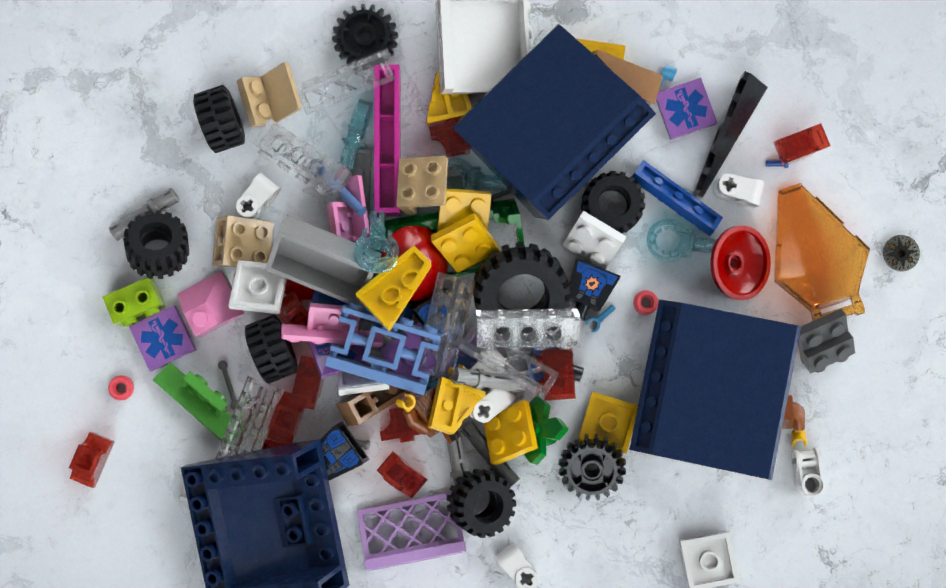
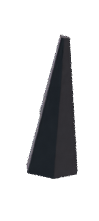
M745 71L739 78L723 123L718 127L693 195L701 198L704 197L768 88L749 72Z

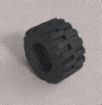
M220 85L194 94L193 104L196 116L210 149L214 153H219L243 145L245 143L244 129L229 90L224 85Z
M610 171L608 174L604 172L591 180L582 196L581 210L621 234L626 233L637 224L643 215L642 212L646 204L644 203L645 194L641 193V185L639 183L636 184L634 182L635 178L632 176L629 178L625 176L626 173L620 172V174L616 173V171ZM605 191L619 192L627 203L625 213L620 217L605 215L598 203L602 193Z
M156 210L153 214L150 211L145 212V216L139 214L135 217V222L130 221L128 229L124 231L125 238H123L127 261L133 270L137 269V274L141 276L146 274L149 279H153V276L163 279V275L171 277L174 275L173 271L179 272L182 269V264L186 265L188 261L187 256H189L188 234L184 223H180V219L177 216L172 218V213L166 212L162 214L160 210ZM153 240H164L169 243L165 248L159 250H150L144 247Z
M275 314L245 325V339L249 352L260 376L268 384L293 375L298 371V363L292 344L286 339H281L282 322Z
M473 469V473L466 471L463 473V478L458 476L455 479L457 484L455 486L451 485L449 489L452 491L451 495H447V501L450 502L447 505V511L451 513L449 515L450 518L460 528L479 538H485L486 535L493 537L496 531L498 533L503 532V526H509L511 523L509 521L510 516L514 517L515 511L512 509L516 506V500L512 498L516 495L514 490L510 489L511 485L503 478L484 469L482 471ZM488 491V506L480 514L474 515L473 505L476 498L481 493Z

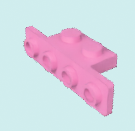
M355 175L344 179L343 186L366 208L362 176ZM346 202L326 204L330 233L372 249L367 209L364 215L359 216Z
M309 303L307 326L282 324L281 339H286L289 342L311 341L319 345L336 343L344 347L351 325L339 321L342 310L341 305ZM349 314V317L358 319L355 333L369 337L370 331L358 330L360 317ZM376 332L371 349L383 347L382 334Z

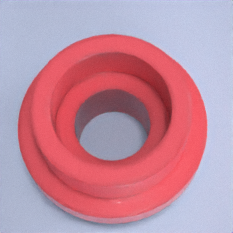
M643 290L635 295L633 306L638 313L649 315L657 309L658 298L653 292ZM643 298L649 300L650 305L648 307L641 305Z
M116 376L110 381L108 391L114 399L126 400L133 394L134 384L127 376ZM121 383L126 387L122 393L118 390V386Z

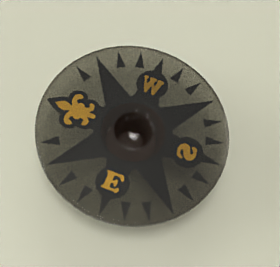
M896 235L885 243L883 258L891 269L900 272L908 271L918 263L920 249L916 241L911 237Z

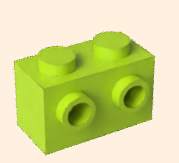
M144 278L102 297L113 324L122 325L123 328L137 323L136 318L143 315L147 318L159 313V308L165 306L155 280Z

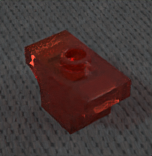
M459 118L446 120V124L429 126L431 141H438L444 146L447 158L470 154V148L451 129L460 120Z
M822 123L773 142L782 165L791 164L810 157L831 146Z
M292 291L283 298L278 316L285 324L307 326L309 310L295 291Z
M303 355L300 357L289 404L315 410L316 403L321 395L324 378L321 379L315 361L311 357Z
M284 391L280 401L276 404L268 427L270 429L267 438L282 444L293 443L308 399Z
M399 407L389 409L390 423L386 429L380 431L381 441L400 438V443L414 441V436L421 435V433L408 426L402 412L403 408Z
M89 432L85 441L78 445L69 468L72 469L69 479L95 488L115 441L97 433Z
M393 451L376 470L389 485L411 499L428 480L404 458Z

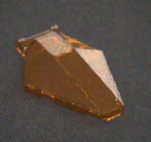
M802 183L783 188L778 192L774 282L810 311L812 321L836 311L833 310L822 314L820 309L845 302L849 299L852 305L839 309H842L846 316L864 314L865 307L859 295V289L870 248L857 235L854 236L843 226L844 222L817 196L814 197Z

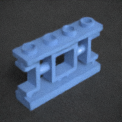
M350 302L349 305L342 306L339 321L351 326L344 347L335 344L331 345L325 366L424 396L430 373L418 369L425 347L438 350L442 334L438 333V328L426 324L421 328L413 325V320L399 317L390 332L384 326L381 327L373 324L369 337L355 333L358 319L349 317V314L377 323L380 322L371 312L365 311V306ZM398 329L433 340L431 342L422 339L419 351H413L404 348L408 334L398 332ZM376 332L400 339L394 362L370 355ZM355 343L366 347L362 360L372 364L369 365L337 354L348 355L351 344ZM400 358L408 359L415 362L411 375L420 377L421 380L386 369L397 370Z

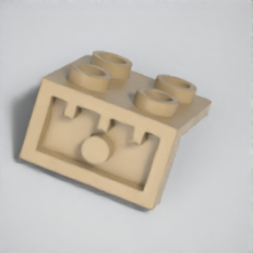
M288 62L281 63L263 76L242 77L236 81L250 127L273 126L302 109Z
M446 156L399 159L397 207L407 215H417V207L444 206L446 204L448 158Z
M230 215L217 217L212 266L237 267L238 260L267 263L271 253L273 222Z

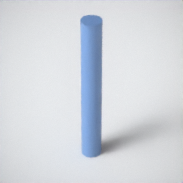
M322 164L318 165L315 171L359 216L364 215L366 208Z

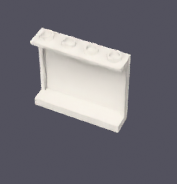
M435 0L440 94H486L532 49L529 46V39L532 36V26L528 24V15L531 9L529 0Z

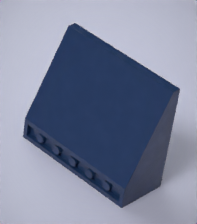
M557 24L451 129L534 217L549 220L656 113L635 90L566 29Z
M659 299L629 450L772 480L801 327L753 316Z
M320 439L285 444L181 467L206 588H347L350 586Z

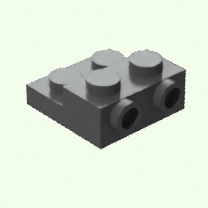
M838 309L801 326L798 342L800 358L810 374L813 372H823L827 366L835 362H845L850 355L855 354L854 338L848 331L847 317L842 309Z

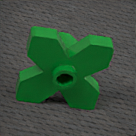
M536 395L529 405L538 448L525 453L524 456L530 463L538 465L546 456V446L556 443L557 440L560 441L568 432V427L557 417L549 418L551 406L544 397Z

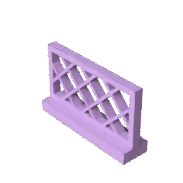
M452 492L357 510L366 570L373 571L465 553L466 546L462 528L450 519L449 515L451 513L446 517L435 509L439 502L447 499V495H451ZM436 501L433 507L428 504L429 502ZM424 504L431 509L423 521L411 514L416 505ZM411 506L409 511L403 509V507ZM393 509H400L406 513L398 526L386 519ZM387 511L384 516L378 512ZM433 511L445 519L438 531L425 524ZM374 513L381 518L373 531L365 526L363 515ZM409 516L420 523L413 536L401 529ZM384 521L396 528L388 541L376 534ZM447 522L456 526L457 538L447 539L440 534ZM423 526L435 534L432 540L426 544H422L415 539ZM366 530L371 533V535L369 536L368 539H367ZM398 531L410 538L405 548L398 549L391 544ZM375 535L386 544L379 553L370 554L368 544ZM438 536L443 539L441 541L434 542ZM413 541L419 544L416 546H410ZM388 546H390V547H392L393 549H395V550L385 551Z

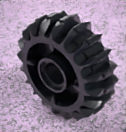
M363 3L361 4V10L358 11L355 6H352L353 13L351 14L344 10L343 15L346 19L337 18L336 21L340 26L333 27V32L337 35L332 36L333 42L337 43L334 49L336 52H340L339 58L341 60L347 58L346 64L348 66L352 65L355 61V68L358 70L362 64H364L366 70H370L369 64L379 65V60L386 64L388 61L385 54L393 56L394 51L391 48H396L398 45L393 40L398 38V32L393 31L396 28V23H389L392 19L391 15L383 16L384 9L382 8L375 12V5L373 4L369 10H366V6ZM367 32L372 35L371 39L366 42L359 40L362 33Z
M587 433L584 434L583 441L576 436L575 444L568 442L566 446L568 450L561 451L563 458L558 461V465L561 467L558 473L560 476H564L562 478L563 485L569 484V492L577 490L576 496L578 498L582 494H586L587 501L590 500L591 495H595L596 500H599L602 493L608 498L610 496L609 489L616 492L618 490L617 484H622V476L626 475V468L623 467L626 465V459L621 458L623 451L621 449L616 450L617 443L615 441L608 444L609 438L607 436L602 441L599 440V434L597 433L594 434V439H589V435ZM594 463L598 465V468L596 470H589L586 466Z

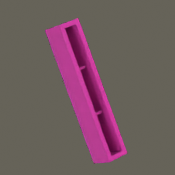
M374 65V213L376 217H401V210L397 207L399 159H401L400 65Z

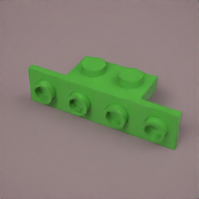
M170 362L153 379L161 389L226 446L244 429V426L226 411L228 405L226 398L216 390L213 392L207 386V381L199 374L194 375L192 372H189L185 375Z

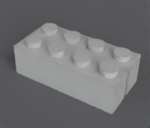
M287 215L278 230L265 270L348 304L350 302L362 304L357 299L355 293L372 280L382 254Z

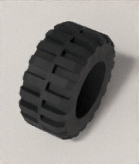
M516 242V247L509 248L508 244L501 246V252L492 251L489 254V260H483L480 263V271L476 272L474 276L473 297L478 318L482 324H486V329L490 333L494 334L497 332L498 338L504 341L507 337H510L512 343H520V339H526V342L530 343L534 342V337L540 336L543 339L548 336V330L555 331L559 327L558 320L562 321L567 315L565 308L570 307L571 299L569 294L571 291L564 269H562L558 259L552 257L550 251L545 248L539 250L536 244L530 243L529 247H524L523 242ZM521 274L532 275L543 282L545 291L542 298L529 309L511 310L503 306L498 300V290L501 285L513 276Z

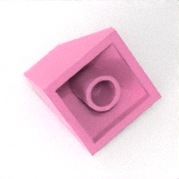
M222 271L177 294L183 314L194 335L197 337H203L245 314L243 310L229 308L228 304L232 289Z

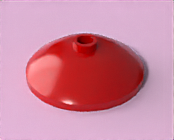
M414 225L405 226L394 231L385 241L379 260L380 272H382L414 245L431 262L432 267L410 301L423 300L437 292L445 280L448 269V261L431 241V235L435 233L428 228Z
M733 226L726 229L717 238L711 252L710 268L712 278L719 291L733 300H748L755 297L764 288L770 274L771 257L765 239L754 228L749 226Z

